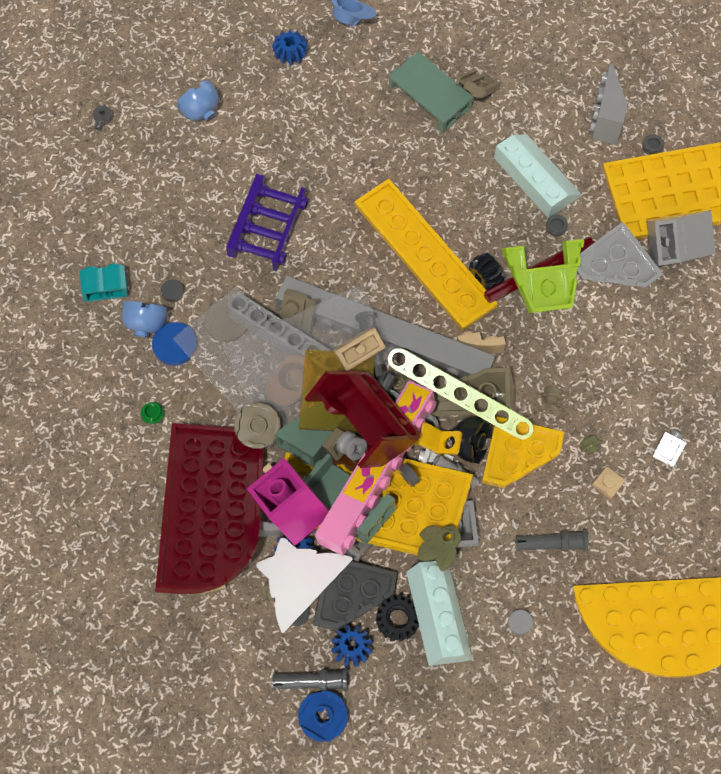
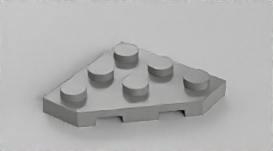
M621 222L581 252L579 257L581 258V263L577 268V274L582 280L639 288L647 287L663 275L624 222Z

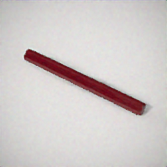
M591 237L584 239V246L581 248L580 253L595 243ZM563 250L528 269L563 265ZM511 277L486 290L484 298L487 302L492 303L518 289L514 278Z

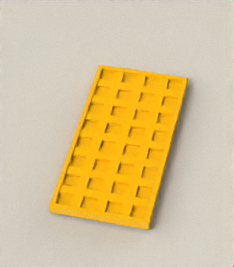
M721 142L603 163V173L619 224L624 222L637 240L648 238L647 220L711 210L713 226L721 225Z

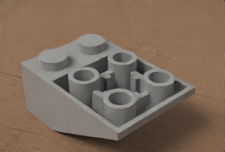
M610 64L608 72H603L589 131L593 132L592 140L617 145L625 119L627 102L614 66Z
M711 210L647 220L650 257L658 266L681 263L716 254Z

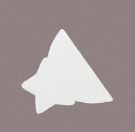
M281 538L275 555L257 563V568L269 579L270 594L272 598H275L276 618L281 633H284L353 560L352 557L336 553L316 554V550L297 549L287 539Z

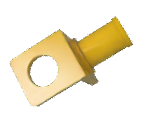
M423 423L420 438L413 446H422L435 454L457 455L460 449L462 432L441 431L428 423ZM454 437L455 443L453 447L447 449L445 446L447 439Z

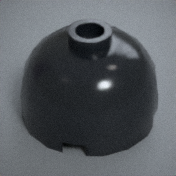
M472 416L462 419L451 431L462 432L460 449L457 456L467 462L479 464L484 459L488 450H482L487 438L492 439V424L481 417ZM450 437V440H452V447H453V445H454V443H455V438H454V437Z

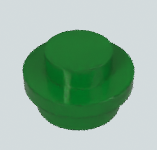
M156 402L145 404L141 409L142 420L150 425L159 423L164 417L162 406Z

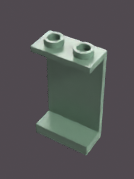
M419 51L415 55L409 56L400 68L394 69L389 75V88L392 90L395 86H398L438 120L437 129L442 133L472 108L473 96L460 85L455 84L454 80Z
M327 453L323 459H319L316 462L312 472L302 479L326 508L330 510L350 475L335 466L332 456ZM386 494L384 498L379 496L378 505L374 510L371 509L367 518L357 529L355 537L365 544L369 543L397 509L395 498L389 494Z

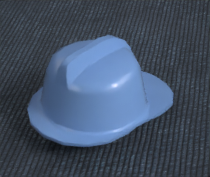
M331 0L334 5V18L348 26H354L361 19H372L377 15L374 8L357 0Z

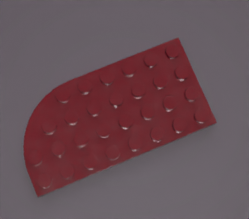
M172 423L155 588L157 593L197 594L217 589L235 579L247 567L255 553L259 537L261 507L247 488L262 476L264 448L253 449L245 446L238 439L234 428Z

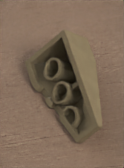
M510 367L486 368L469 376L459 378L460 381L516 411V391ZM446 384L440 385L437 388H443ZM458 387L454 390V396L457 399L463 400L467 397L468 393L464 387ZM434 392L436 407L431 415H475ZM482 398L477 399L474 407L478 411H484L488 407V402ZM499 410L495 415H508V413L504 410Z

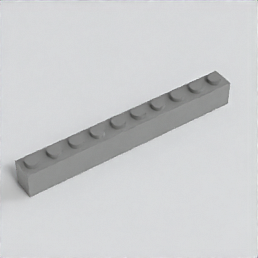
M286 276L276 296V306L279 307L280 311L282 310L284 292L287 288L308 295L310 299L317 298L314 321L320 323V326L324 329L332 330L333 328L340 331L347 338H352L360 333L359 323L356 322L355 318L356 315L362 312H374L376 315L374 320L376 330L379 331V336L386 347L383 349L384 352L390 354L391 351L397 348L405 349L455 378L469 376L480 370L492 368L494 365L495 356L289 276ZM396 352L397 354L402 355L403 358L406 360V357L403 353Z

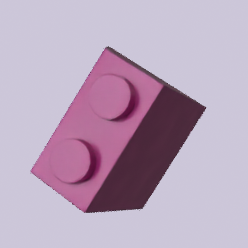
M285 458L280 460L247 488L268 518L294 545L298 544L322 524L329 512L322 501Z

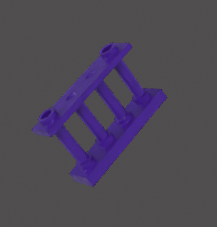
M256 173L227 243V256L236 259L238 252L242 253L244 251L271 259L274 271L278 270L279 265H284L287 256L285 250L301 210H305L308 205L309 198L306 197V188L301 187L297 197L268 188V185L265 184V176ZM267 196L293 204L294 207L291 215L260 206V198ZM253 215L266 216L285 222L287 225L283 233L254 225L251 221ZM254 233L280 242L275 252L245 243V235Z

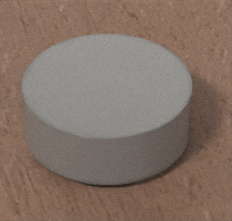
M525 610L514 611L508 619V627L516 635L527 634L533 625L531 615Z

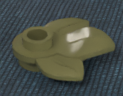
M438 526L426 527L420 532L424 542L418 549L417 558L420 561L436 559L439 569L445 571L456 560V548L461 541L460 532L452 526L443 528ZM451 534V539L445 541L446 535Z

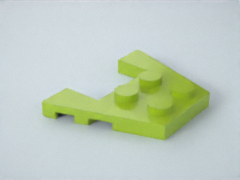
M584 239L562 241L564 265L527 269L524 246L502 248L503 255L529 313L573 308L577 286L576 274L577 268L581 263V258L579 257L581 248L584 246Z

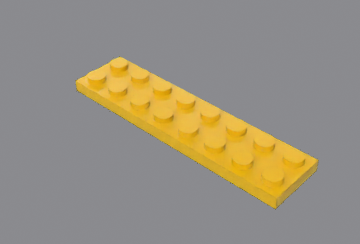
M387 179L354 201V206L462 332L497 308L498 303L496 301L492 303L487 302L484 298L486 289L390 179Z

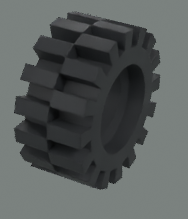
M397 595L394 598L390 596L388 600H383L382 605L378 607L376 614L378 630L380 633L382 632L385 638H390V641L399 640L401 642L404 639L408 640L416 633L419 627L414 602L409 601L410 598L408 597L401 598L402 595ZM392 611H403L407 615V623L402 627L392 626L388 619Z

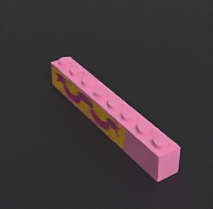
M410 380L395 402L419 433L428 413L431 414L436 407L434 391ZM412 446L381 467L360 468L357 464L315 533L318 544L344 556L347 549L350 550L353 547L358 527L367 518L371 509L374 510L378 505L381 492L389 487L394 470L397 471L403 461V455L406 451H410Z

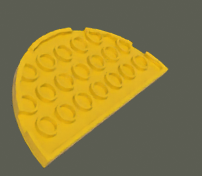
M721 577L578 585L572 587L578 612L590 634L603 649L623 664L650 675L669 678L695 676L706 673L721 665Z

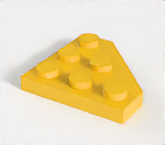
M496 417V421L500 423L507 420V418ZM519 422L516 425V432L519 434H525L529 429V425L524 422ZM533 425L532 435L527 439H519L494 426L482 483L506 488L559 457L565 432Z

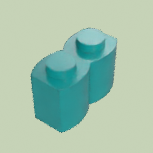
M112 263L103 268L88 266L79 271L81 294L84 302L128 296L124 265Z

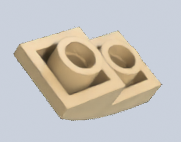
M471 331L457 336L458 342L489 354L504 353L506 346L504 336H489L482 340L480 332L473 333Z

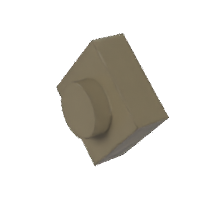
M338 428L321 445L335 461H338L343 456L336 447L339 437L344 433Z

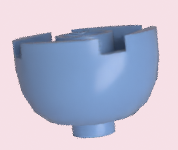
M205 80L199 83L200 88L194 89L192 87L177 101L179 105H176V107L190 120L200 121L205 119V121H208L216 114L214 110L218 107L219 103L218 92L210 80Z
M124 301L121 309L123 324L127 329L135 331L134 336L148 337V333H156L161 330L167 317V308L155 304L147 305L142 304V302Z

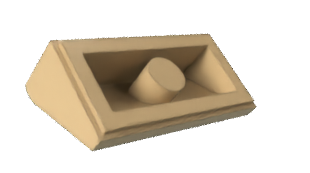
M369 327L332 351L345 371H348L386 347L375 327Z

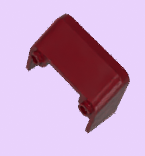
M325 371L305 397L307 402L322 401L325 409L333 415H345L369 446L365 450V456L358 463L360 468L384 466L413 446L420 438V433L376 379L365 371Z

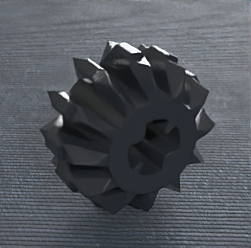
M489 253L477 255L469 263L470 272L486 290L504 281L505 274L503 273V268L500 267L499 262Z

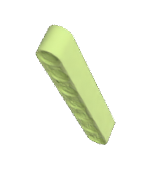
M397 348L389 354L388 362L390 366L516 438L527 439L532 435L533 425L525 416L405 349ZM396 352H401L405 355L406 361L403 365H396L393 362V355ZM416 364H423L425 366L426 374L424 376L418 377L414 374L413 368ZM438 375L444 376L447 380V384L443 388H437L433 383L434 378ZM458 387H464L467 390V397L463 400H459L454 396V390ZM482 398L488 402L486 410L478 411L475 409L474 403L477 399ZM499 410H504L508 413V419L503 423L495 419V414ZM519 422H526L529 425V429L525 434L516 432V425Z

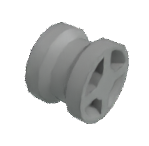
M347 431L339 437L336 447L340 453L355 461L364 455L367 443L363 438L357 437L355 433Z

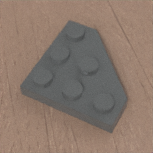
M351 561L319 595L313 626L337 631L382 604L383 600H388L390 596L394 595L397 572Z

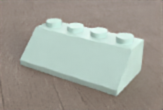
M512 135L496 146L494 159L547 218L582 196L528 135Z
M437 561L419 562L406 573L428 665L433 666L473 660L450 567L445 571H441Z

